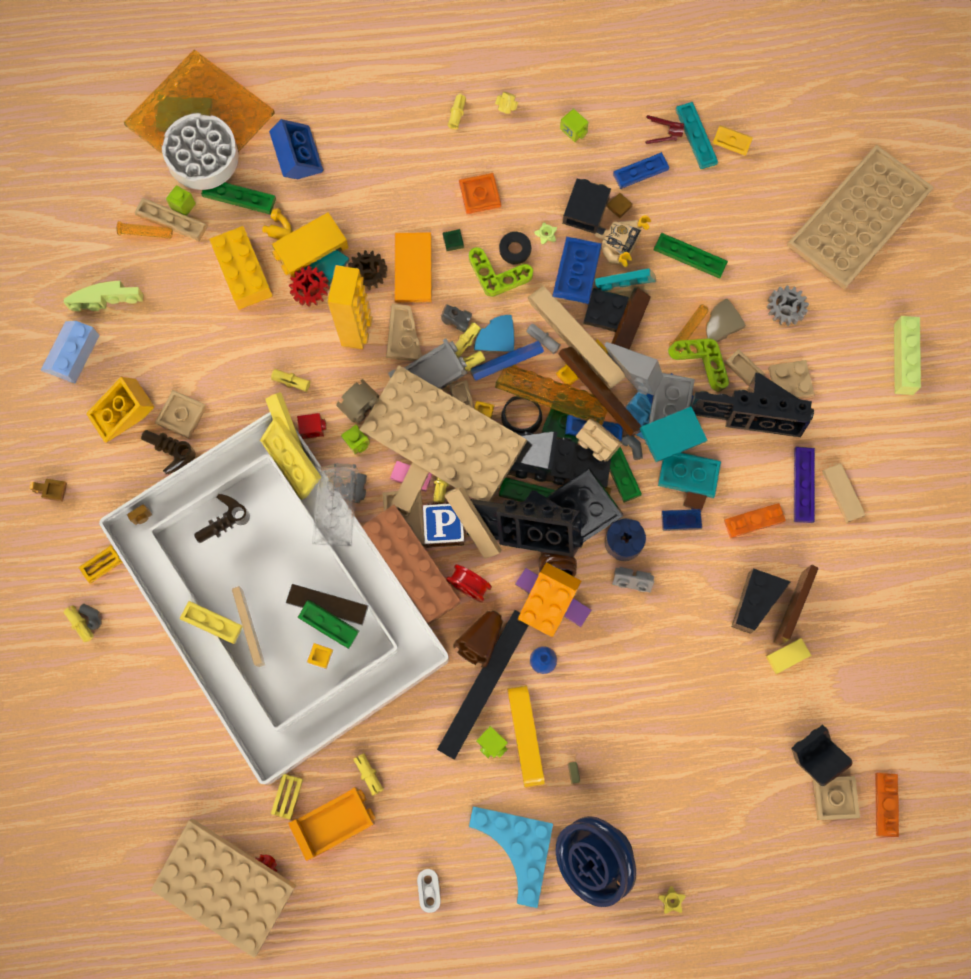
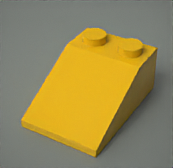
M120 377L86 415L103 441L107 443L143 420L155 406L137 379Z

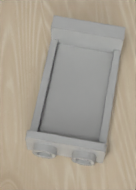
M446 338L443 339V344L404 367V369L440 390L467 374L465 369L467 364L462 356H457L456 352L458 349L453 341L449 342ZM395 369L388 373L390 378L394 374Z

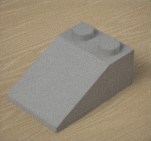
M606 342L605 347L610 358L619 366L625 377L637 391L644 395H647V393L654 395L663 378L658 360Z

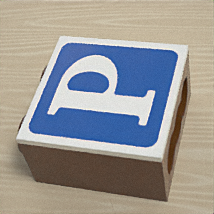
M433 502L423 505L426 548L463 546V524L449 502L446 504Z

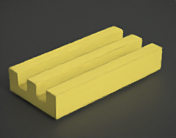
M287 774L282 776L271 811L272 815L292 819L303 779ZM289 779L288 787L284 796L280 812H278L277 810L283 794L286 780ZM294 781H296L297 785L294 791L288 814H285V809L288 803L291 789Z

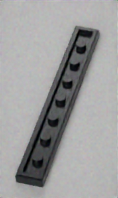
M514 610L495 644L489 664L480 671L437 749L454 760L529 626L518 620L520 612Z

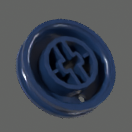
M587 816L576 820L560 832L556 842L557 864L565 882L578 897L593 906L609 907L631 892L636 881V863L632 846L619 829L600 818Z

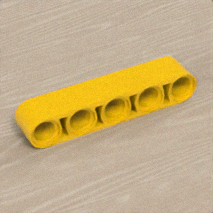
M525 685L508 688L524 787L544 785L545 781L528 687Z

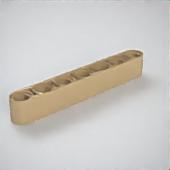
M544 286L540 287L528 297L530 304L567 345L573 347L582 356L581 358L609 389H612L625 378L623 371L557 299L552 297L553 295Z

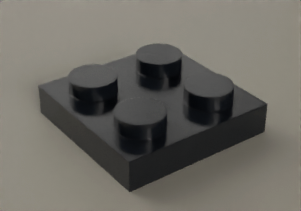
M593 288L583 324L616 332L629 297Z

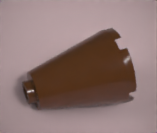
M487 611L454 642V649L456 647L459 649L457 653L474 665L481 663V667H487L503 624L502 616L496 611Z

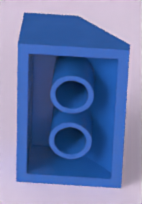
M280 119L269 133L283 177L298 180L322 173L324 170L309 125Z

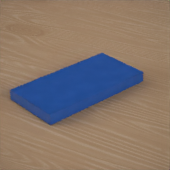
M566 236L552 297L589 304L602 243Z

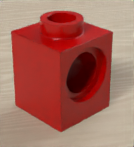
M320 413L297 416L298 430L302 439L324 437V430H327L326 420L322 419Z

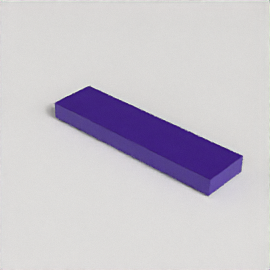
M794 448V522H815V448Z

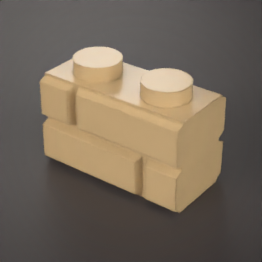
M589 419L576 435L579 439L578 443L583 448L587 449L589 447L594 451L592 455L599 461L610 460L622 445L619 439L594 419Z

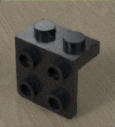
M824 725L811 731L807 737L798 741L791 748L796 763L820 786H826L853 764L852 759L831 741L829 731Z

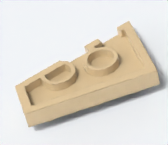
M392 304L386 358L414 362L421 358L422 354L411 307Z

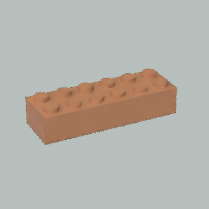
M395 505L362 525V528L428 625L460 604L459 598Z

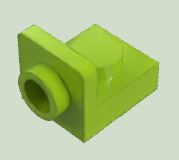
M354 425L341 435L354 454L362 453L370 444L368 437L360 431L357 425Z

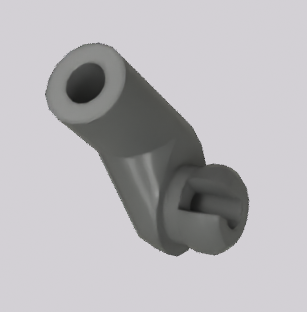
M628 434L623 436L621 440L622 445H629L632 448L633 459H643L640 441Z
M82 604L79 612L88 616V628L91 630L98 629L102 624L100 612L86 604Z

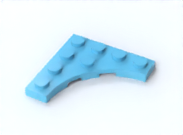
M473 806L469 827L484 832L497 841L508 854L514 866L518 884L517 904L537 908L553 823Z

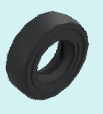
M517 231L504 235L499 244L501 257L511 264H521L526 261L532 249L529 238ZM517 242L521 244L522 250L514 254L509 251L508 247L511 243Z

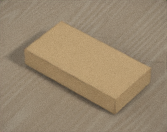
M739 349L725 362L748 386L755 373H760L763 376L766 375Z

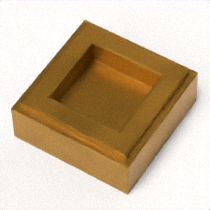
M619 193L607 204V208L621 218L632 208L633 204Z

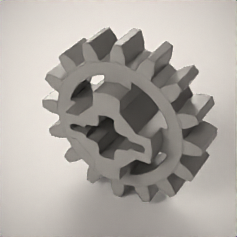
M786 285L784 290L782 287H779L777 291L774 290L768 299L769 303L767 305V309H771L768 314L775 316L773 321L779 319L780 325L786 322L787 326L791 322L796 325L798 320L802 321L804 315L808 312L806 308L809 303L805 302L807 297L801 296L803 291L796 292V287L790 290L788 285Z

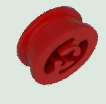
M455 564L453 575L447 577L446 581L466 596L483 603V596L487 590H491V584L473 571Z

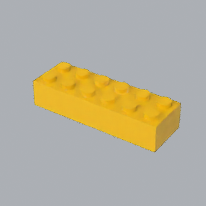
M336 265L327 301L341 346L363 350L364 344L368 343L369 333H367L368 327H371L373 316H370L371 309L369 308V301H367L363 277H361L360 270L357 268Z

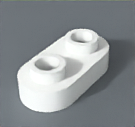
M425 869L419 873L417 878L419 902L422 910L432 913L439 908L441 903L439 880L434 870ZM427 875L432 878V882L429 884L424 881ZM428 897L434 899L433 905L427 904L426 900Z

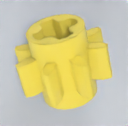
M503 92L502 95L497 96L495 104L499 105L498 110L510 114L511 110H516L518 102L514 101L516 96L508 92Z

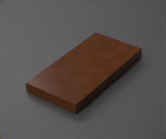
M810 565L801 573L774 643L781 645L791 639L818 572V567Z

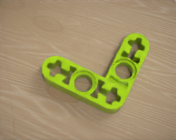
M475 247L469 252V262L487 296H497L528 283L533 278V268L528 264H522L495 275L483 249ZM474 254L480 256L481 263L479 265L477 258H474ZM482 268H486L489 270V274L482 276L479 271ZM522 271L528 272V276L522 275ZM511 277L514 281L511 284H506L503 279ZM488 280H490L492 286H495V290L489 288Z
M695 339L676 341L668 348L669 356L674 360L702 358L709 384L714 391L720 392L729 385L721 352L715 340ZM690 345L697 349V353L691 351ZM711 361L717 364V369L711 366Z

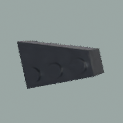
M753 568L748 573L731 627L749 634L755 631L791 581Z

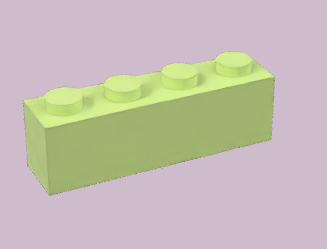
M901 316L894 324L895 394L914 395L921 388L920 317Z

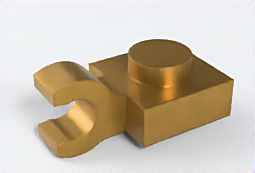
M46 479L45 484L31 482L29 489L35 493H42L41 497L43 499L63 502L67 483L65 481Z

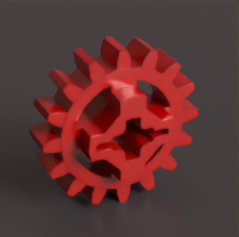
M310 266L307 267V270L301 267V272L295 271L296 277L290 278L293 282L289 284V287L293 289L290 291V294L302 306L305 302L308 307L311 306V303L317 306L318 300L324 301L323 295L328 296L325 289H330L329 285L326 284L329 280L327 277H324L323 271L319 272L317 267L313 270ZM314 276L317 277L320 280V282L315 280ZM298 291L303 292L305 296H301Z

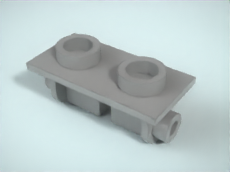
M623 567L615 569L612 585L651 593L654 584V576L651 573L637 571L636 576H632V569Z

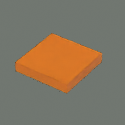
M494 173L459 180L466 214L501 207Z

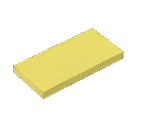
M280 416L275 417L260 441L300 500L307 498L321 479V476Z

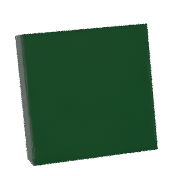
M460 229L442 233L446 252L464 248Z

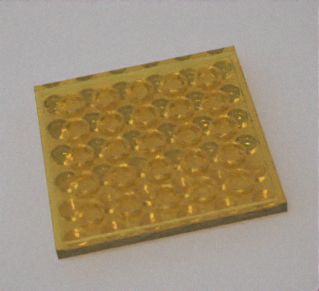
M194 49L123 123L162 154L164 135L175 121L195 113H201V115L206 116L213 115L224 121L231 129L239 152L275 114V111Z

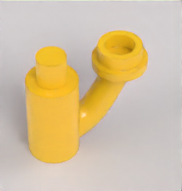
M279 208L272 210L271 219L275 222L280 221L284 228L272 224L270 227L264 225L262 228V232L267 233L268 237L278 240L293 232L290 222L281 214V209Z

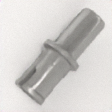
M531 324L526 332L539 341L540 344L549 349L553 354L558 351L561 344L552 339L548 332L545 333L535 324Z

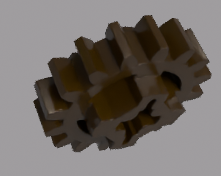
M364 250L363 255L358 252L357 258L352 256L353 263H348V267L360 270L361 277H363V285L367 286L368 290H371L373 285L375 288H378V282L384 283L383 278H387L386 271L388 270L387 265H385V259H381L380 254L375 256L374 251L367 254V251Z

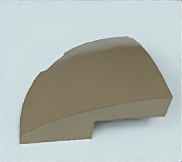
M728 299L718 303L711 311L710 320L706 325L707 339H713L718 342L727 338L728 335L745 328L746 325Z

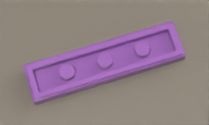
M525 568L515 585L530 594L538 575ZM573 598L564 617L581 627L592 610Z

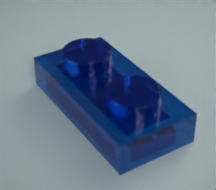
M701 509L667 510L661 512L663 531L702 529Z

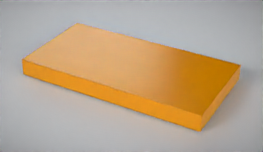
M431 232L395 233V303L432 302Z

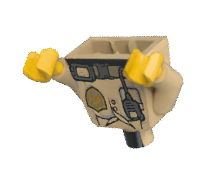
M643 215L639 220L613 222L609 230L599 226L595 236L603 240L601 250L610 263L622 264L624 267L628 266L627 261H632L630 255L640 238L641 228L643 227L644 230H648L650 227L647 223L651 222L649 216Z

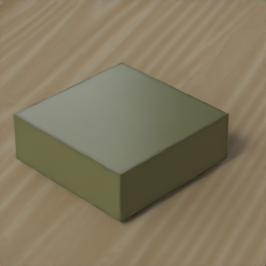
M568 763L571 784L579 783L580 776L577 763Z

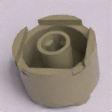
M363 379L360 380V385L355 383L343 394L342 398L344 400L342 403L338 401L336 404L352 422L356 421L358 424L365 419V413L369 409L372 410L379 400V395Z

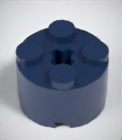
M627 518L617 520L608 529L605 537V548L610 555L619 561L633 560L640 554L645 545V531L636 520ZM626 537V539H629L628 543H625V540H622V538Z

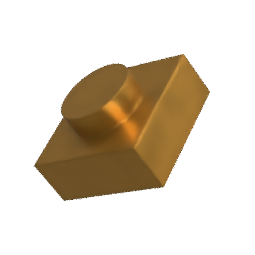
M143 504L126 515L132 523L137 525L145 523L152 513Z

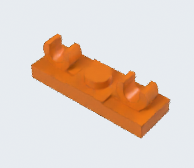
M780 503L727 518L724 520L731 539L783 523L786 519Z
M875 773L876 836L899 837L898 774Z

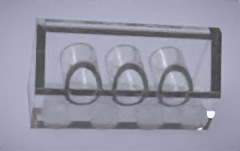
M341 463L319 467L321 479L318 481L312 544L352 546L358 468L356 464Z

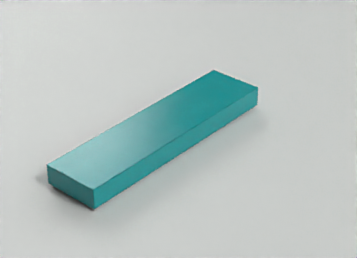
M693 102L677 106L676 113L680 122L684 123V132L700 169L717 165V157Z

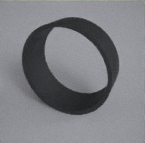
M516 395L506 402L502 410L501 420L504 427L512 429L516 433H534L542 423V411L534 398L528 395ZM517 399L529 400L539 409L538 420L533 426L526 429L513 427L506 419V406Z

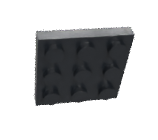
M590 468L546 496V498L562 508L580 511V519L583 521L581 536L584 538L583 542L623 517L622 511Z

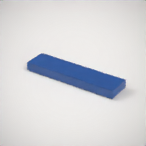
M536 341L471 368L470 371L474 380L477 381L544 352V349L540 342Z

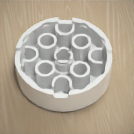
M201 113L186 115L175 121L164 135L165 139L162 145L164 160L172 176L182 185L192 189L206 190L223 184L233 175L239 159L238 148L231 129L221 119L213 115H201Z

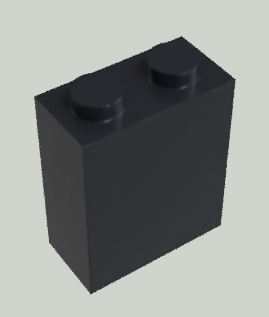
M577 178L563 215L562 224L596 234L610 198L611 188L603 184L591 183L587 179Z

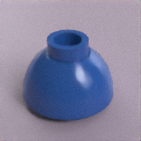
M541 646L531 653L530 665L537 673L548 674L555 669L557 656L551 648Z

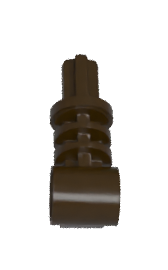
M148 430L142 433L141 440L155 445L156 451L163 450L164 453L174 456V461L163 470L165 474L176 472L193 461L196 456L195 450L186 441L179 442L177 439L173 440L172 437L167 438L165 433L157 435ZM184 449H189L186 455H181Z
M218 494L216 498L228 506V511L223 513L222 518L216 517L217 521L215 522L212 519L209 520L210 525L196 532L194 537L198 543H202L214 535L219 538L221 537V531L224 530L226 533L228 527L233 529L234 524L245 525L248 523L250 513L232 497ZM238 511H244L241 518H235Z

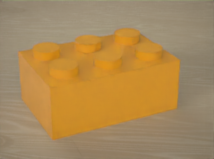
M546 562L539 573L518 620L553 637L582 581Z

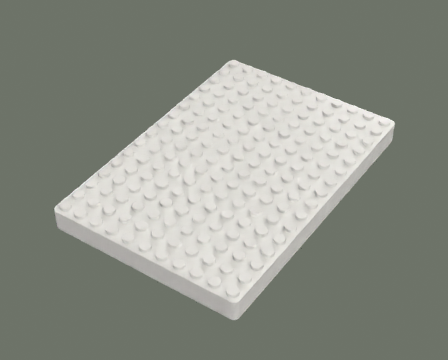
M270 412L104 516L99 522L107 538L257 780L265 785H270L284 774L439 670L449 661L447 652L296 430L304 453L321 476V479L307 498L300 500L260 441L273 420ZM218 494L232 497L250 513L248 523L245 525L234 524L233 529L228 527L226 533L224 530L221 531V537L219 538L214 535L206 541L198 543L194 537L196 532L210 525L209 520L212 519L215 522L217 521L216 517L222 518L223 513L228 511V506L216 498ZM144 504L152 515L148 517L149 519L145 523L135 525L126 514ZM238 511L235 518H241L244 511ZM292 584L369 606L363 626L345 621L360 631L349 649L297 618L303 608L286 603ZM238 586L242 588L265 665L261 667L254 665L243 628L235 644H232L179 619L188 601L242 625L232 593V588ZM314 643L333 649L327 669L307 663Z

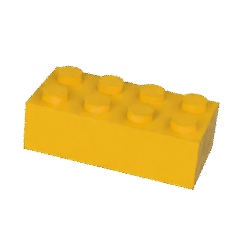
M244 226L209 238L238 310L273 297Z

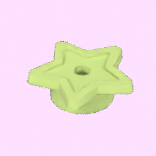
M543 223L540 230L534 232L535 235L540 237L542 245L547 241L556 242L554 234L557 231V227Z

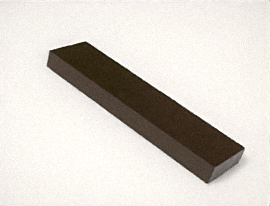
M295 584L291 585L286 600L287 604L303 608L307 600H310L336 617L362 626L369 607L365 604Z

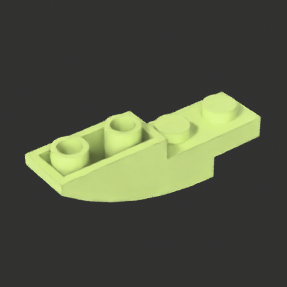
M109 281L91 285L64 298V304L72 311H81V309L99 311L100 309H106L107 302L111 304L119 302L133 304L143 301V293L139 287H124L121 281Z

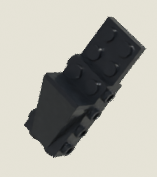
M755 373L747 391L735 390L732 397L726 394H710L706 391L695 392L690 406L696 416L726 420L725 427L800 438L814 416V409L811 408L812 401L797 398L760 373Z
M531 432L516 433L525 438L527 443L507 475L520 479L531 478L539 482L549 481L557 485H564L590 468L603 487L607 489L611 458L608 461H599L592 455L594 451L589 447L585 449L581 445H576L575 442L568 438L557 439L558 432L539 434Z
M532 490L524 502L505 500L501 504L470 499L494 538L499 540L500 545L574 557L578 549L583 545L584 538L581 536L583 521L580 519V511L562 508L537 491Z

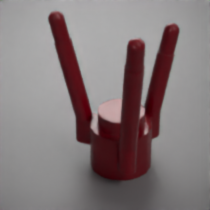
M650 115L646 116L651 122L668 126V134H671L670 137L645 141L646 144L677 141V137L683 136L684 123L672 122Z

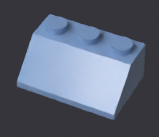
M65 321L41 371L75 384L100 335L89 325L78 321Z

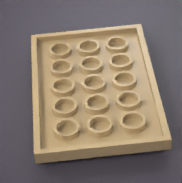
M190 819L151 891L255 958L296 885L196 820Z

